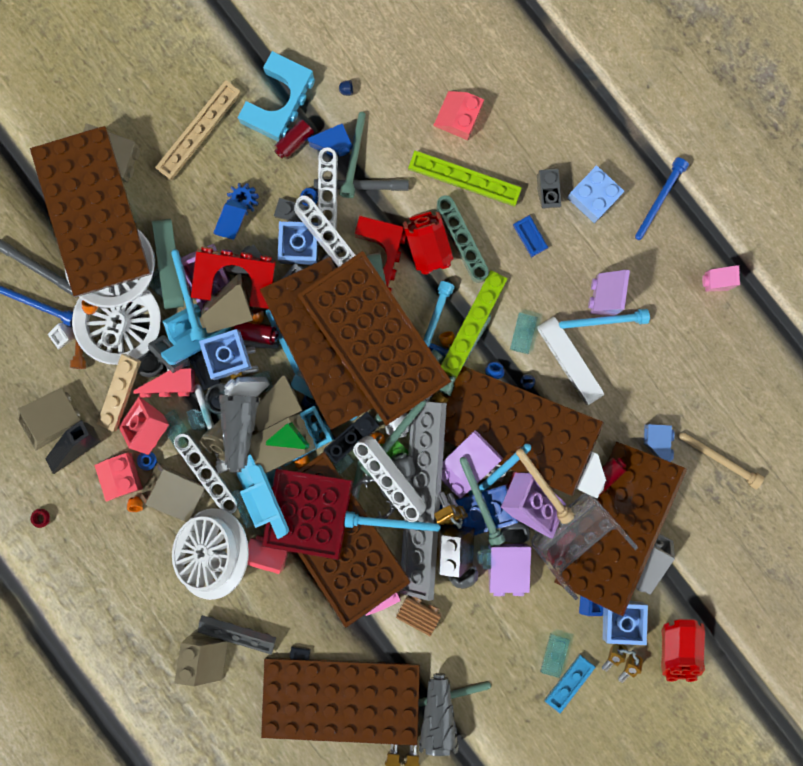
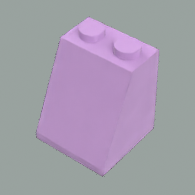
M488 544L489 592L493 593V596H505V593H513V596H524V593H529L531 547L528 544H500L493 547Z

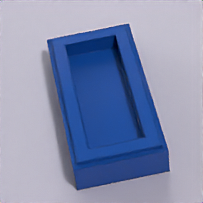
M530 215L513 224L515 231L531 258L549 248Z

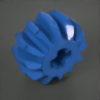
M238 183L237 189L231 186L233 193H227V196L230 198L227 202L232 199L247 208L245 215H248L249 209L254 212L253 205H259L258 201H256L259 198V195L255 193L256 189L254 187L249 188L248 183L244 187H242L241 183ZM245 196L246 200H242V202H240L239 199Z

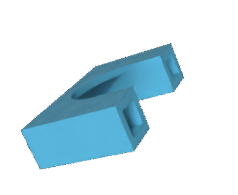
M272 51L263 67L266 75L283 82L289 87L291 91L290 99L283 108L276 111H267L246 101L238 116V120L241 124L278 142L290 130L288 128L290 123L296 120L297 110L300 105L304 104L306 100L305 94L308 89L313 87L315 79L312 70Z

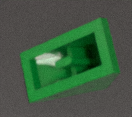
M292 422L287 423L266 441L267 446L296 449L309 448V443Z

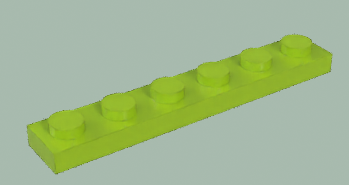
M415 150L408 167L410 171L514 207L522 187Z
M490 270L441 365L446 374L457 378L508 278Z

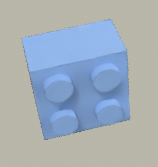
M596 165L570 192L567 199L595 224L624 193V190Z
M279 221L278 261L280 264L313 265L318 263L319 242L304 223ZM311 222L314 226H318V223Z
M235 329L199 341L211 379L217 380L252 369L239 330Z
M630 601L624 616H620L603 607L602 639L607 644L647 645L648 605L640 601Z

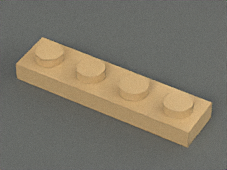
M121 354L97 422L98 425L112 432L117 431L141 364L140 360L127 354Z

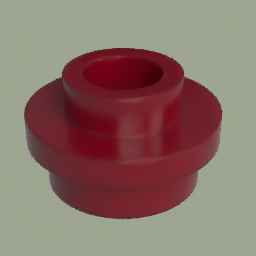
M42 508L33 511L30 517L31 523L37 528L46 527L51 519L50 513ZM39 515H43L44 520L42 522L39 521Z

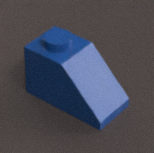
M343 124L307 138L311 148L321 151L323 148L328 147L333 149L337 156L347 155L352 149V144Z

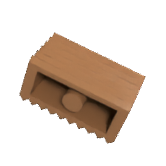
M406 595L396 614V618L431 636L441 618V613L438 612L439 608L430 603L427 606L421 603L422 599Z

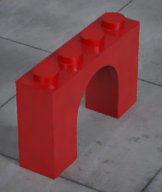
M359 215L355 238L377 243L385 250L387 262L383 270L386 286L391 292L392 288H389L390 281L395 280L397 272L394 269L395 262L399 263L402 253L399 251L400 244L404 245L406 233H403L404 227Z
M205 246L197 249L191 298L211 300L216 272L224 266L236 265L245 269L251 277L250 306L269 309L260 289L273 282L275 260H272L271 256L260 255V258L252 257L251 253L241 252V255H238L226 249L218 252L213 251L211 247Z

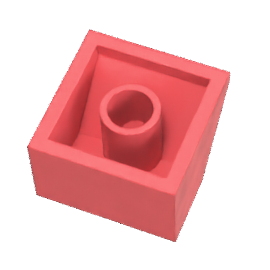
M448 91L434 126L468 140L483 107L484 99L468 92Z
M138 397L119 425V429L129 449L149 455L152 449L156 447L162 434L166 432L169 424L160 411L144 399Z
M125 453L94 465L106 502L143 490L132 453Z
M257 535L256 538L252 537L248 544L249 555L247 565L280 574L284 570L289 551L262 547L264 536Z

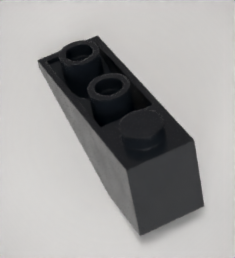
M366 412L323 450L337 464L354 449L356 443L363 437L370 436L380 425L369 412Z
M81 420L65 431L45 459L52 473L55 474L97 445L101 440L94 427Z

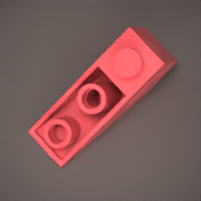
M179 369L172 373L169 370L135 389L133 393L140 394V398H151V394H159V397H171V393H178V397L190 396V393H195L194 369Z

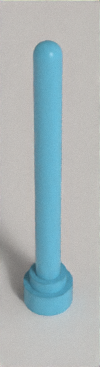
M174 249L171 254L192 326L190 333L191 341L205 339L207 336L205 330L199 326L179 251Z
M441 281L439 284L438 293L440 295L423 339L428 348L446 298L453 293L455 287L453 284Z
M638 309L634 314L561 321L559 327L565 329L633 321L641 325L649 323L650 314L648 309Z
M525 444L520 449H523L527 454L531 450V445ZM516 453L482 484H478L481 492L486 491L520 460ZM472 490L468 492L469 496L473 495Z
M349 511L346 512L345 527L353 528L359 524L436 532L441 529V526L437 523L360 517L355 512Z

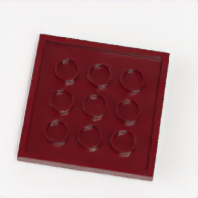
M276 469L272 491L287 523L289 532L287 535L277 539L271 523H266L262 547L339 560L345 530V516L348 511L353 481Z

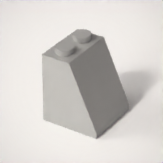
M659 534L636 586V589L640 592H646L651 595L674 561V543L672 540Z

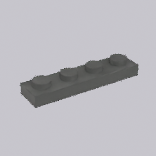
M203 615L199 621L198 633L272 655L276 637L270 634H263L250 628H243L230 622H223Z

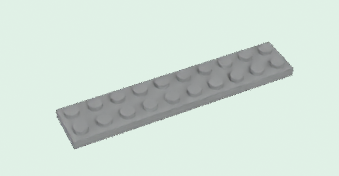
M426 402V405L410 425L409 456L413 458L416 473L408 482L426 505L424 513L415 522L437 523L434 513L440 511L438 494L441 493L447 403ZM403 530L401 567L412 583L400 590V594L428 601L434 600L438 531Z

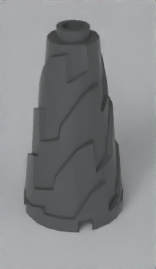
M219 395L225 465H227V468H230L229 472H242V469H245V466H247L259 397Z
M434 673L428 682L427 704L421 729V740H419V751L422 753L423 749H426V755L449 756L452 749L454 754L459 751L451 702L450 680L445 677L444 673Z

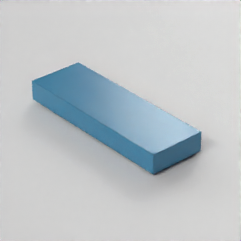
M579 654L544 701L561 714L596 667Z

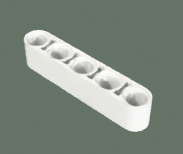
M327 147L319 152L318 208L322 213L325 210L332 212L333 216L329 222L337 231L338 157L333 149ZM326 152H332V161H324L323 156ZM326 171H331L333 174V179L330 182H325L323 179V174ZM329 190L332 192L333 198L327 202L323 199V194ZM332 237L330 240H326V241H327V242L333 241V237Z
M307 196L299 197L294 206L295 213L335 264L339 267L354 257L353 251L312 199ZM299 203H306L309 209L306 211L301 210ZM318 218L321 225L314 226L311 223V219ZM323 234H331L333 241L327 242L324 240ZM338 248L344 250L345 256L338 257L335 250Z
M552 317L537 326L540 335L583 402L588 406L604 396L601 387L567 334L559 327L557 319Z
M187 433L178 435L174 440L175 448L218 507L231 514L234 513L238 507L237 498L217 473L192 436ZM181 437H186L189 440L186 448L179 445ZM194 452L200 455L198 463H193L190 460V455ZM204 468L211 470V478L205 479L202 477L201 472ZM215 484H220L223 487L221 494L213 492ZM232 500L235 507L228 510L224 507V502Z
M371 436L363 437L354 446L355 456L401 515L409 522L417 521L426 509L424 501L376 439Z

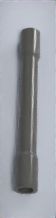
M314 179V190H318V179ZM324 179L325 182H330L332 180ZM409 179L353 180L355 190L409 191ZM337 180V190H340V187L346 180Z
M0 239L1 253L13 258L73 296L66 278H62Z

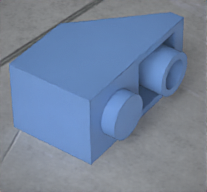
M644 425V445L654 456L671 462L674 458V451L671 449V441H674L672 426Z

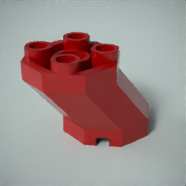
M429 211L410 217L408 224L406 221L403 223L416 270L421 271L422 274H429L439 268H449L453 260L440 212H435L436 215H432Z
M678 619L674 621L672 626L669 623L664 624L661 630L662 675L666 676V681L674 682L678 679L686 680L687 682L697 681L698 676H702L705 671L704 624L700 623L698 625V621L693 619Z

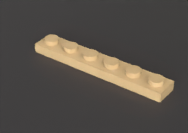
M225 80L155 168L172 181L238 99L241 91Z

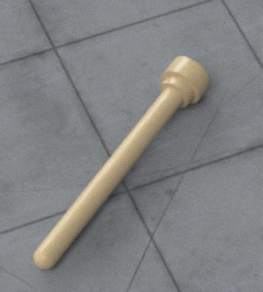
M684 432L679 434V438L747 479L746 482L752 488L757 490L763 483L765 477L761 474L748 472Z
M517 449L516 455L556 508L557 518L560 522L567 524L572 521L575 516L573 511L569 507L563 506L524 450Z

